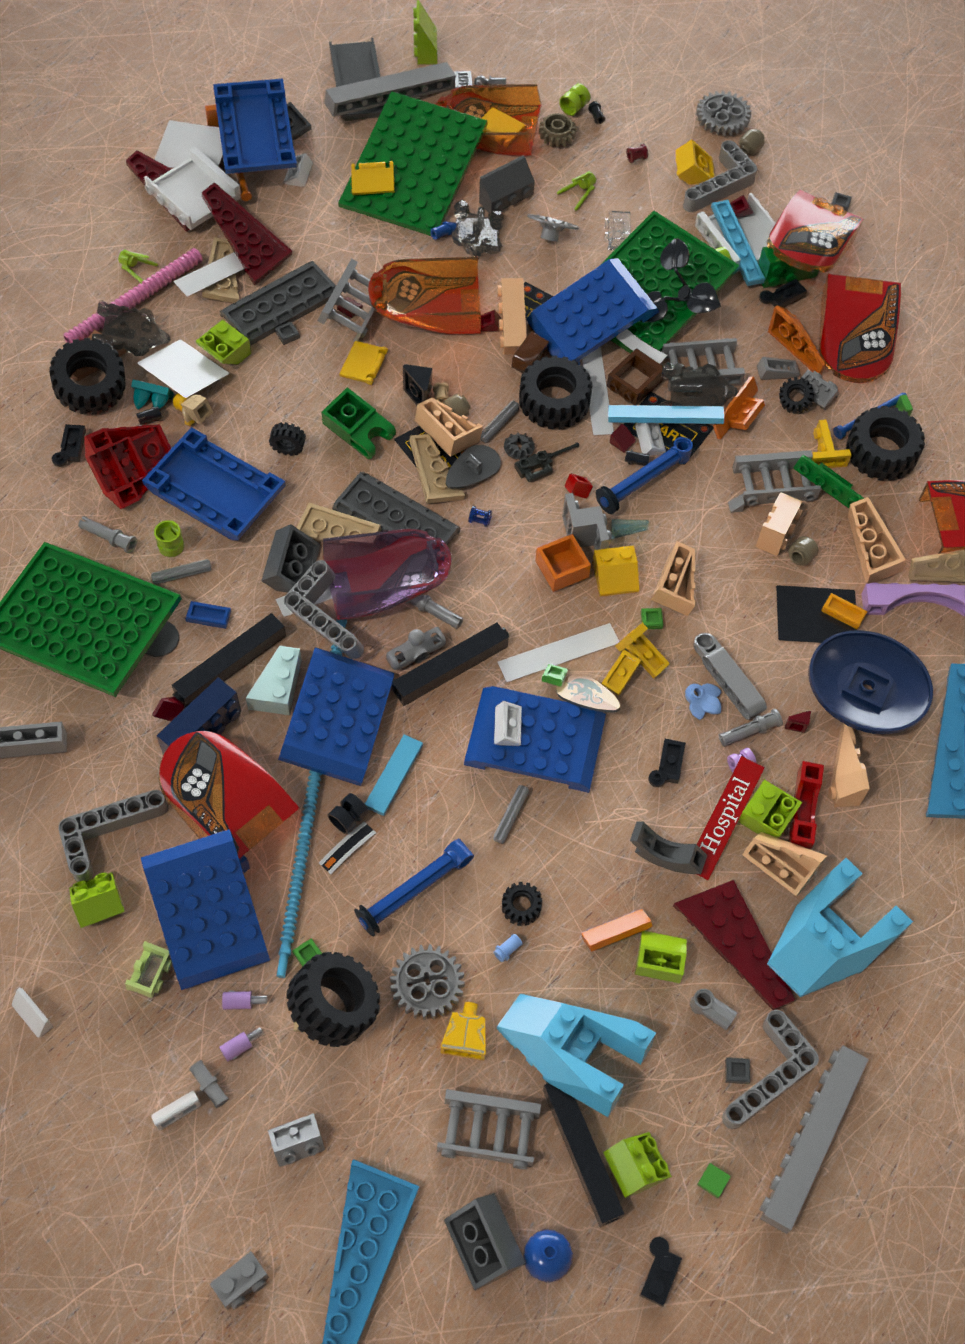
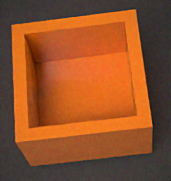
M573 534L536 549L535 561L553 592L589 578L591 564Z

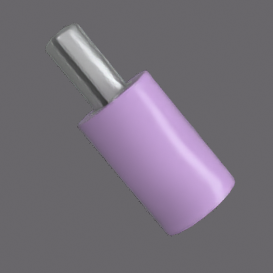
M251 991L223 992L222 1007L223 1010L251 1009L252 1004H266L268 998L267 996H252Z
M260 1027L248 1035L242 1032L219 1046L227 1062L250 1049L252 1047L250 1042L264 1033Z

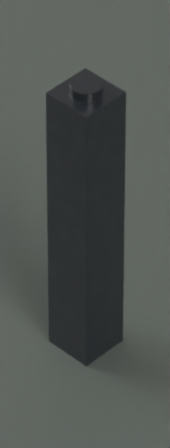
M270 613L173 683L174 693L172 696H175L177 700L187 707L218 677L222 681H226L285 638V626Z
M498 622L393 680L392 689L402 705L406 706L506 649L509 640L507 630L504 627L501 628Z
M546 1082L547 1084L543 1087L544 1095L599 1227L622 1219L624 1211L576 1099Z

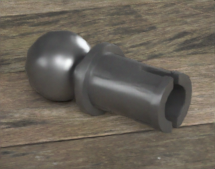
M478 76L475 78L474 84L480 90L486 86H489V90L491 88L506 89V78L489 76V79H486L484 76Z

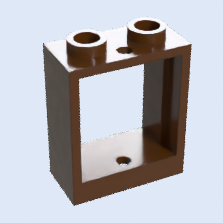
M636 348L608 374L607 387L612 392H616L623 397L625 401L638 405L663 381L666 368ZM631 366L649 377L638 389L620 378Z

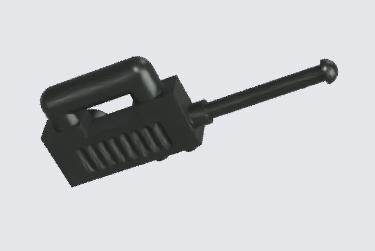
M576 442L553 453L547 454L546 450L539 451L537 454L515 462L514 467L521 479L525 477L528 482H533L552 474L553 469L551 466L553 461L551 458L576 447L578 448L579 443ZM540 467L542 468V470L531 473L532 470H535Z

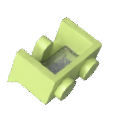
M144 941V951L140 959L136 960L130 980H126L125 985L127 990L152 998L154 993L159 994L164 982L161 980L164 972H169L172 960L170 959L169 950Z

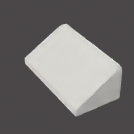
M306 153L295 156L297 168H288L284 184L299 187L306 185L313 164Z
M637 423L635 425L643 454L653 456L666 452L659 423Z
M506 701L496 706L494 744L506 746L521 745L522 706Z
M18 988L12 1001V1007L34 1034L40 1038L53 1028V1025L23 988Z
M191 1091L155 1112L151 1117L157 1129L162 1130L201 1107V1103L195 1092Z

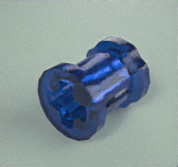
M473 505L468 522L480 523L488 528L492 517V510L477 509Z

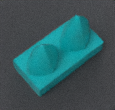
M134 379L131 387L134 389L133 398L136 409L143 407L150 395H152L153 406H158L159 409L167 403L168 399H173L174 392L168 387Z

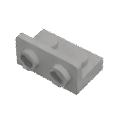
M807 369L802 377L804 381L808 380L813 386L814 401L812 402L825 410L833 398L838 397V386L831 381L827 383L818 372H811ZM796 389L797 392L804 396L803 391Z
M314 1113L268 1130L274 1154L280 1167L325 1150Z
M250 1251L212 1281L210 1285L227 1310L231 1307L235 1310L246 1301L244 1297L251 1291L256 1293L267 1284L265 1280L269 1276Z

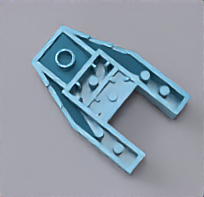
M847 858L839 863L796 905L767 963L799 997L825 988L834 982L842 981L856 973L863 972L913 922L900 908L895 906L860 938L829 907L845 894L862 875V872Z
M520 994L496 1028L515 1049L518 1048L523 1053L526 1061L531 1066L534 1065L546 1082L606 1117H609L619 1101L624 1084L587 1064V1060L598 1043L602 1042L641 1065L650 1051L656 1032L633 1020Z

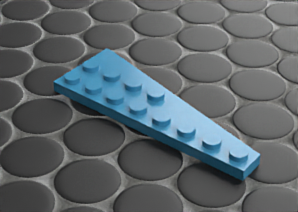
M951 663L946 683L947 689L943 702L944 708L940 721V733L937 740L926 817L965 819V664Z
M354 1159L351 1163L322 1344H358L419 1190V1186Z

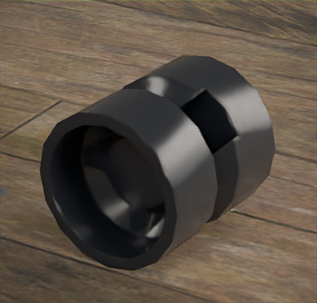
M348 793L340 801L341 806H335L327 814L331 823L346 835L356 826V821L360 822L369 813L366 805L352 793Z

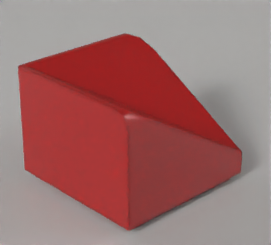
M572 473L569 474L565 483V488L569 493L582 498H588L593 488L586 477Z

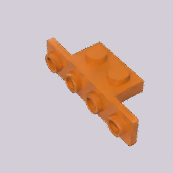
M750 376L729 405L724 409V424H713L717 439H722L729 428L747 430L765 406L763 399L753 398L758 391L754 377Z

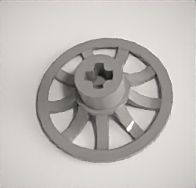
M535 214L527 215L531 219L540 221L543 227L540 238L558 242L560 231H563L565 228L579 230V226L562 220Z

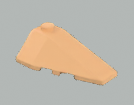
M843 724L840 731L831 787H829V798L833 800L834 807L860 806L870 789L864 763H859L860 749H855L856 737L853 728Z

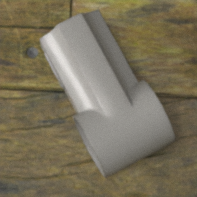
M708 989L698 990L690 1001V1007L694 1013L704 1015L725 1030L728 1029L737 1014L736 1011L716 999ZM697 998H704L707 1006L700 1005Z

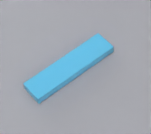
M405 734L403 735L365 802L369 810L382 816L385 815L422 749V742Z

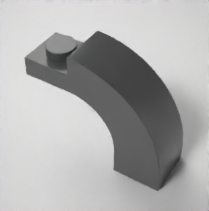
M636 822L630 842L636 846L635 852L639 856L671 871L685 874L702 873L707 854L699 846L666 840L656 834L645 822Z

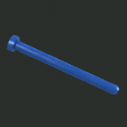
M902 392L877 407L888 406V408H891L897 404L901 395L907 394ZM856 419L844 426L838 425L834 427V435L838 439L844 438L846 433L851 430Z

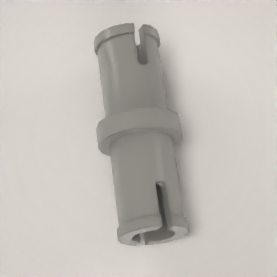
M202 1060L190 1067V1072H192L201 1085V1091L206 1092L215 1108H219L228 1101L229 1098L226 1097L217 1084V1078L215 1076L212 1077Z

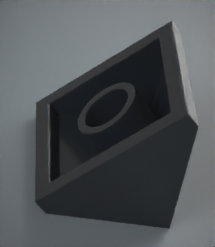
M405 364L403 365V390L416 405L430 399L432 396V368Z

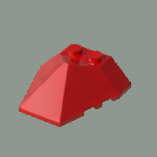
M160 424L102 428L84 436L86 460L103 494L120 509L142 498V495L148 490L142 480L171 450V446Z

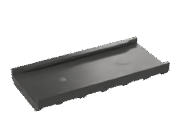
M374 38L367 42L332 45L331 41L329 42L336 87L381 77ZM385 105L341 115V118L346 121L378 118Z
M310 261L220 310V316L224 317L233 328L247 337L251 346L274 333L276 327L288 322H294L326 304L336 285L313 261Z
M364 471L356 476L337 498L332 507L335 511L381 525L382 529L378 539L387 544L402 535H419L430 538L445 548L456 533L460 532V527ZM438 547L430 549L418 555L412 556L411 558L413 559L419 555L432 551L435 553L436 559L438 557ZM433 553L431 554L430 559L426 564V567H428L429 569L432 567V563L434 562Z

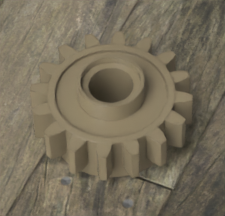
M559 113L544 117L539 126L540 139H544L545 144L549 142L550 146L556 144L559 147L562 144L565 147L566 142L571 144L572 140L575 139V122H572L568 116Z

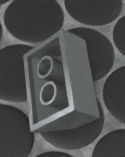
M521 156L480 177L479 203L491 216L534 194L535 181L526 158Z
M292 524L276 530L261 581L276 591L288 593L312 564L316 562L321 544Z
M495 1193L474 1199L444 1219L474 1291L512 1273L526 1264Z

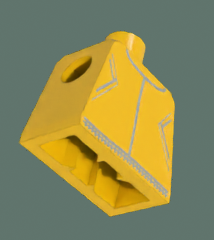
M464 1002L463 1013H452L441 1044L442 1054L485 1060V1017L476 1016L478 1004Z

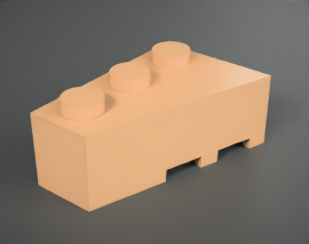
M433 397L417 404L414 421L450 457L480 442L483 430L481 424H473L468 421V417L457 415L452 412V408Z
M780 492L772 511L767 517V521L762 526L756 548L778 556L781 549L785 550L789 541L786 537L788 534L792 535L796 524L793 523L795 520L799 521L803 512L800 509L801 500Z
M676 541L669 553L651 599L686 616L695 607L694 548Z
M763 832L753 838L742 854L795 896L804 889L827 857V855Z

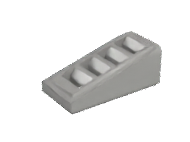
M454 71L456 74L455 94L472 91L471 71Z
M762 357L757 365L759 377L762 380L793 378L800 375L796 360Z

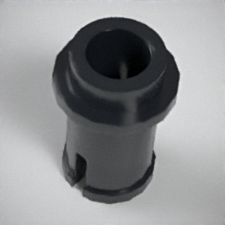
M597 101L591 102L588 108L589 113L592 114L596 124L598 122L599 124L603 123L605 117L601 111L600 103Z
M152 406L151 409L136 413L140 425L155 419L158 421L162 417L158 406Z
M633 449L631 451L627 450L625 462L645 466L649 462L650 454L633 452Z

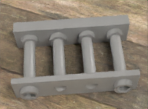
M351 258L317 321L324 324L327 318L330 320L331 318L358 333L353 341L355 342L360 337L364 338L368 331L366 325L375 309L371 305L369 296L350 286L351 283L348 282L349 279H355L369 288L372 283L370 279L357 272L358 270L355 267L358 262ZM389 282L385 283L382 287L385 290L381 296L382 298H384L389 289L387 288ZM347 292L372 306V308L367 313L344 300L341 293ZM334 305H340L364 319L365 321L362 326L335 312L336 310L333 309Z
M737 338L663 344L662 353L667 354L665 358H670L673 372L669 376L668 390L676 391L742 385L745 376L744 367L735 368L732 356L737 344ZM724 354L728 369H717L714 355ZM706 355L709 370L699 371L695 356ZM678 357H688L691 372H680Z
M812 451L735 456L732 467L733 473H741L743 475L746 491L743 492L745 505L754 506L756 504L775 503L780 492L801 501L817 500L821 490L820 485L811 486L810 480L801 475L803 487H792L788 469H793L802 455L812 460ZM779 470L781 472L784 488L773 489L769 471ZM750 472H761L765 490H754Z
M446 1089L445 1104L449 1105L451 1111L446 1143L438 1142L437 1152H440L441 1156L455 1158L456 1155L510 1163L513 1164L514 1168L523 1170L527 1169L528 1166L532 1167L534 1157L527 1156L531 1121L534 1118H539L541 1104ZM463 1107L473 1108L472 1111L474 1112L469 1147L455 1145L460 1110H463ZM487 1111L496 1112L498 1116L493 1151L479 1149L483 1116ZM510 1114L520 1116L522 1120L517 1155L503 1153L507 1117H510Z

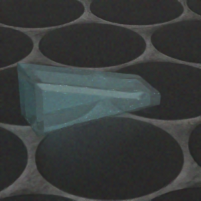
M612 519L611 538L615 539L648 530L649 520Z

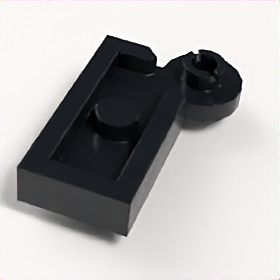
M794 279L777 288L773 293L768 290L762 291L759 299L762 303H771L774 307H785L805 296L807 290L797 279Z
M65 424L61 452H57L52 456V462L55 466L62 467L68 461L80 462L86 433L85 425Z
M664 739L659 770L652 771L648 777V781L653 787H661L665 781L678 784L685 742Z
M655 1237L649 1245V1250L655 1259L639 1296L663 1307L682 1258L669 1252V1244L666 1239Z

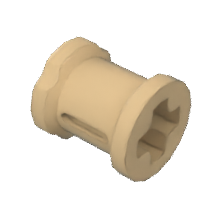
M437 382L433 385L434 399L443 403L444 400L449 398V385L447 383Z

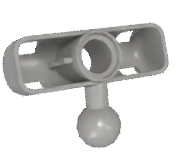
M435 627L425 633L418 629L412 630L404 644L387 652L386 660L394 670H400L413 662L416 664L427 659L431 653L445 646V636L439 627Z

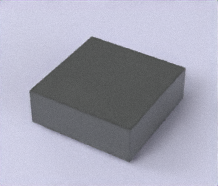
M835 192L830 209L847 213L852 197Z
M292 322L275 328V333L283 345L300 338V334Z
M726 1058L725 1083L749 1084L750 1059Z

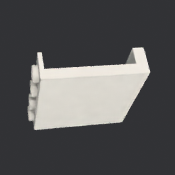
M195 146L189 149L191 158L154 181H151L147 176L144 177L147 193L153 195L160 205H164L171 215H175L181 224L186 225L190 230L213 216L202 198V191L214 182L235 201L241 199L239 184L225 174L222 169Z
M749 193L747 201L752 208L753 214L737 217V220L759 263L762 248L773 245L769 235L776 222L770 217L768 211L762 207L759 200L752 193ZM704 211L697 213L695 227L710 247L716 249L724 246L729 251L731 260L739 265L741 259L726 241L715 215L707 216Z

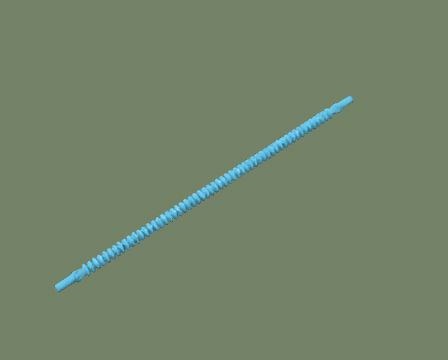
M341 601V604L348 603L347 601ZM343 610L341 613L344 614H341L340 616H344L346 611ZM336 619V622L345 628L347 619ZM334 645L331 646V653L343 655ZM311 770L308 777L310 781L307 782L309 787L306 788L308 793L305 794L307 798L304 800L306 804L303 805L305 810L302 811L304 816L301 817L303 822L300 823L302 827L299 829L301 833L298 834L300 839L297 840L299 845L296 846L298 851L295 852L297 857L294 858L296 863L293 864L295 869L292 870L294 875L291 876L293 881L290 882L292 887L289 888L291 893L288 894L290 899L287 900L289 906L285 907L288 912L284 913L287 918L283 921L286 924L282 926L284 931L281 932L283 937L280 938L282 945L278 953L280 957L276 974L279 978H285L288 958L291 956V943L294 942L292 937L295 936L293 931L296 930L294 924L297 923L295 918L298 917L296 912L299 911L297 906L300 905L298 901L301 899L299 894L302 893L300 888L303 887L304 869L307 868L305 863L308 862L306 857L309 856L307 851L310 850L308 845L311 844L309 840L312 838L310 834L313 832L310 828L314 826L311 823L314 821L312 816H315L314 810H316L315 805L318 798L316 793L319 792L318 787H320L319 782L321 781L319 776L322 775Z

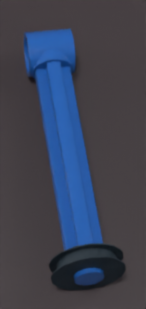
M686 437L677 438L668 451L611 489L606 486L597 489L595 492L596 499L601 508L608 514H614L619 510V502L676 463H687L693 447L692 441Z
M458 838L451 842L445 848L442 856L369 909H366L363 905L359 906V910L355 908V915L363 928L374 937L375 931L380 933L378 924L454 868L460 870L468 865L474 858V854L461 839Z

